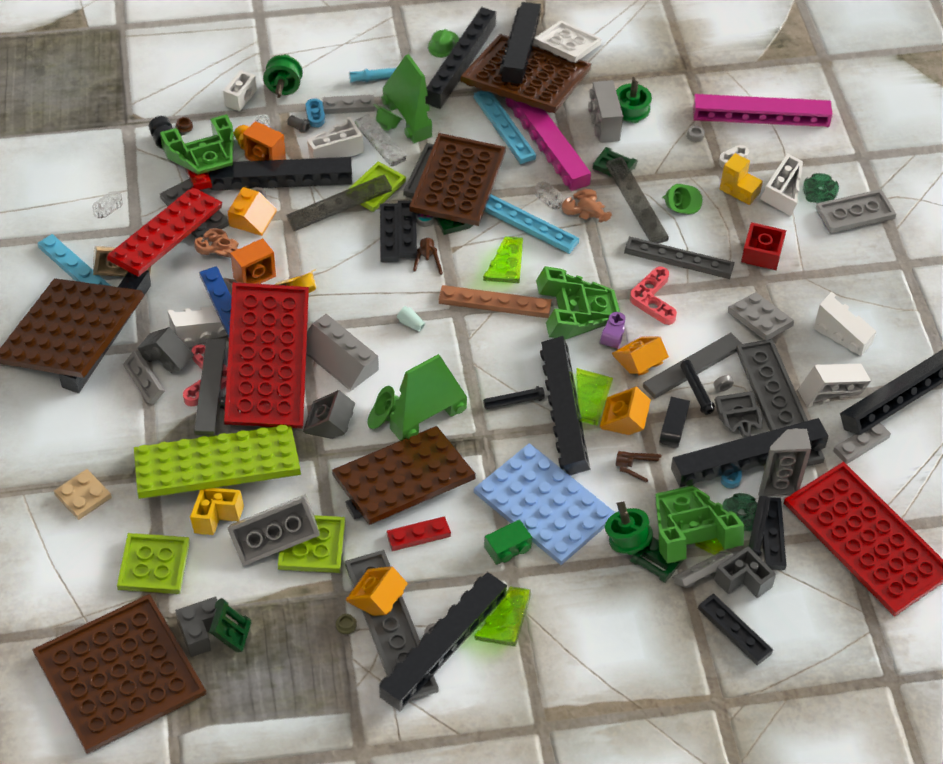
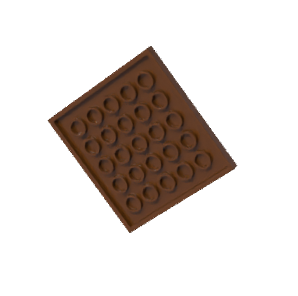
M499 34L461 75L460 82L471 87L480 88L485 92L495 93L500 97L513 99L515 102H522L531 107L543 109L549 113H556L591 70L592 63L578 60L575 63L570 62L546 49L533 45L523 83L503 82L502 75L499 72L509 37Z
M54 278L0 347V364L85 378L143 299L144 294L142 290Z
M150 594L32 649L86 754L207 695L206 689Z

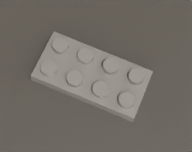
M882 189L825 201L816 205V210L830 233L892 220L896 217V212Z

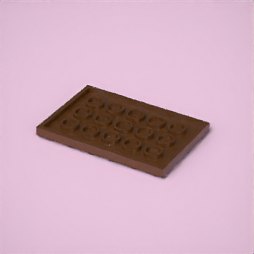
M438 133L409 206V211L479 226L502 164L506 147Z
M437 426L420 432L418 435L410 437V439L406 438L332 469V475L369 525L476 479V473Z

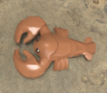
M583 189L573 195L574 198L579 200L578 206H576L575 200L571 197L562 203L564 214H580L579 218L587 220L588 218L595 217L599 218V222L609 220L612 216L611 212H604L601 209L605 208V206L600 201L596 202L597 194L592 189Z
M218 228L209 229L205 232L203 238L199 237L194 242L196 251L202 255L215 253L219 256L230 258V253L237 250L239 245L234 239H229L225 231Z

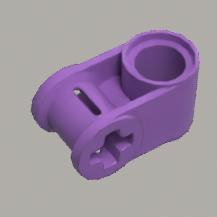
M613 312L610 314L607 324L603 329L600 344L619 349L625 329L626 318L623 313Z

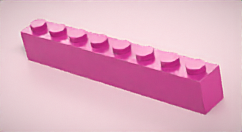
M695 94L693 102L694 121L830 127L832 119L831 100Z
M506 98L507 106L513 110L515 117L521 121L523 128L529 132L531 139L537 143L539 150L545 154L547 161L553 165L556 174L561 176L564 185L568 186L571 191L590 185V170L547 112L543 109L531 107L528 104Z

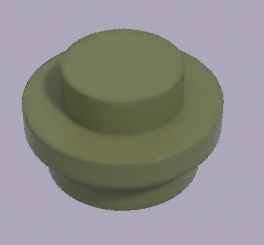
M342 614L336 620V629L341 634H351L356 630L357 622L352 615Z

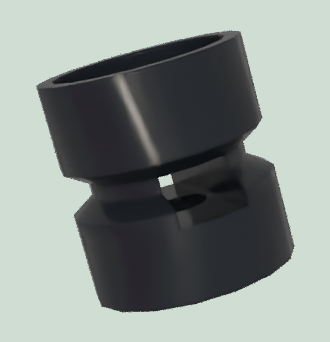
M157 116L149 122L148 127L157 147L163 149L160 132L173 128L168 117Z

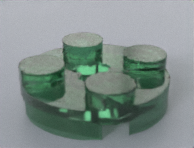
M812 174L810 178L807 177L803 185V193L806 196V200L816 203L834 200L839 191L838 182H834L828 174Z
M745 493L733 494V497H727L723 502V509L727 512L732 511L739 517L744 524V531H752L757 508L756 499ZM740 509H743L746 514L742 515L738 512Z

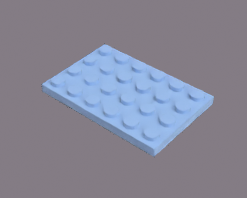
M530 443L474 488V493L509 523L520 519L531 534L532 542L560 565L565 563L603 530L607 519L616 513Z

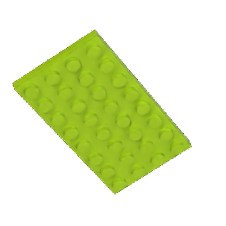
M286 425L134 447L138 499L301 475L292 427Z

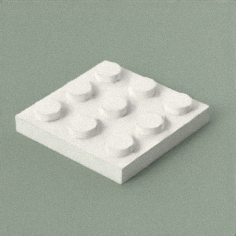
M559 21L536 36L533 44L575 63L600 46L602 39L568 23Z

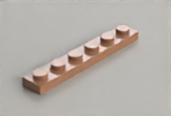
M442 285L439 296V304L549 318L552 301L551 299Z

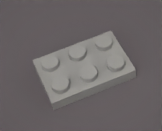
M757 292L728 306V313L765 341L794 326L792 318Z

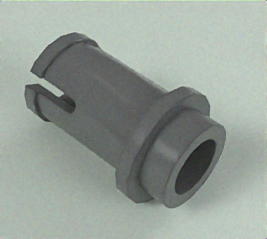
M291 115L287 120L289 126L299 129L300 132H307L310 128V122L307 119L302 120Z

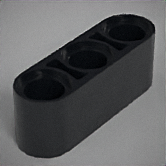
M671 396L659 443L679 447L690 405L689 400Z

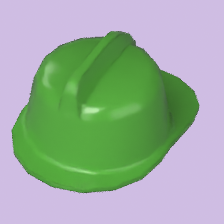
M447 29L438 30L432 35L428 44V50L435 57H447L458 42L459 37L456 33Z
M373 104L377 108L376 122L382 130L389 131L390 129H395L400 121L404 120L388 109Z
M684 184L673 185L662 196L669 209L685 214L698 212L703 202L702 195L696 187Z
M385 386L379 392L368 417L367 424L369 428L376 429L384 421H390V414L395 412L396 409L395 400L400 398L395 395L393 387Z

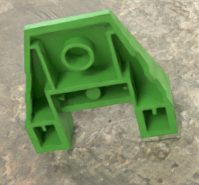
M407 54L384 85L381 100L390 111L399 110L406 120L405 135L414 144L432 137V120L427 115V111H430L429 104L426 105L425 96H428L425 75L411 56Z
M228 115L211 118L213 136L184 143L177 128L160 132L162 148L167 159L197 174L233 165L234 133L233 125Z
M544 266L536 279L539 295L556 297L558 309H554L546 321L549 337L557 338L563 336L564 339H569L606 326L610 314L620 312L615 291L596 282L588 283L583 281L581 276L573 277L568 275L566 270Z
M439 354L405 372L399 389L401 392L400 398L395 400V412H391L389 417L390 429L400 441L406 438L410 439V437L418 435L419 423L442 410H445L452 417L467 409L466 394Z
M692 485L655 494L659 552L667 563L686 559L687 545L717 538L724 549H732L744 545V524L739 517L732 511L727 512L724 510L723 505L719 502L716 504L712 502L710 496Z

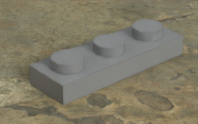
M374 95L323 97L324 114L375 111V106L373 105L375 104Z
M133 351L123 365L148 404L154 405L165 390L140 352Z
M878 423L863 434H855L834 447L833 452L848 464L890 438L891 433L881 423Z
M721 551L673 576L674 583L684 588L695 585V581L711 577L719 565L734 555L730 552Z

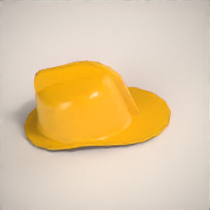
M313 271L275 283V285L285 283L287 286L309 287V293L316 290Z

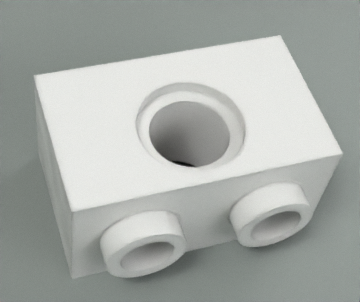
M240 70L223 91L225 106L240 112L257 91L256 76Z

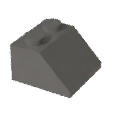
M340 390L313 401L303 432L330 439L344 435L348 430L355 402Z

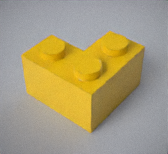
M734 153L724 164L720 190L750 205L761 193L763 181L748 173L750 160Z
M221 488L200 490L190 516L194 533L214 535L219 520L238 522L244 509L241 491Z

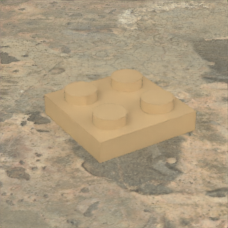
M88 469L54 490L55 496L78 520L112 498L111 493Z

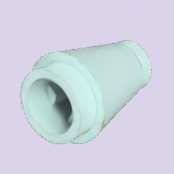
M404 306L397 315L400 323L418 332L425 326V322L411 307Z

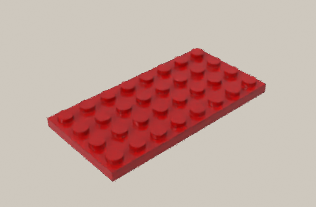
M232 283L224 425L261 427L286 425L292 428L303 429L309 287Z
M844 461L784 499L783 504L894 617L943 584V559Z

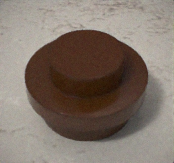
M181 117L177 120L176 128L181 133H187L193 129V123L189 118Z

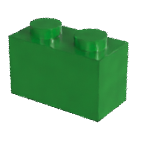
M520 519L484 536V548L496 565L502 562L506 563L512 557L519 554H525L532 547V536Z

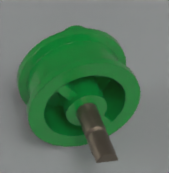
M287 54L272 57L267 62L263 75L265 86L277 94V98H280L281 95L295 93L300 87L303 76L302 66L296 59Z
M633 77L631 83L618 87L616 93L623 114V120L638 123L650 114L652 95L646 87L639 85L638 81Z
M624 501L617 502L618 512L611 515L605 523L609 544L618 553L634 555L647 547L653 539V531L649 526V517L643 510L636 508L627 509Z

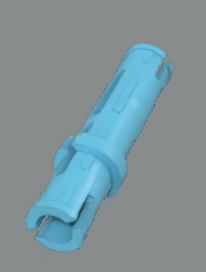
M396 68L364 69V71L349 72L350 83L389 79Z

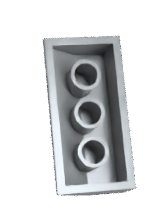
M325 314L316 320L307 331L306 354L350 391L379 370L378 355L329 315Z
M794 428L786 430L772 444L759 488V496H790L800 489L811 452L807 429Z
M306 494L230 524L227 528L243 566L320 535Z

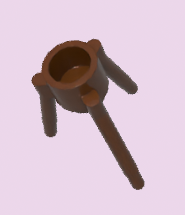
M423 238L420 241V248L417 249V258L415 259L413 271L417 270L421 255L426 260H429V257L433 254L439 274L442 275L443 271L438 258L437 248L434 247V241L431 238Z
M618 451L615 465L620 467V472L628 473L639 480L648 482L647 478L631 471L628 467H632L634 459L659 461L662 455Z

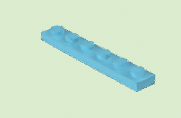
M483 90L474 93L475 101L518 162L523 164L535 160L536 153L494 94Z
M490 194L484 212L568 254L579 243L578 237Z
M53 234L38 242V248L75 281L111 286L99 275H93V269Z

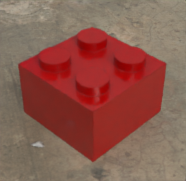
M751 222L741 262L777 271L787 230Z

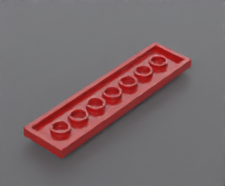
M191 187L108 254L107 260L139 277L220 210L222 202L199 189Z

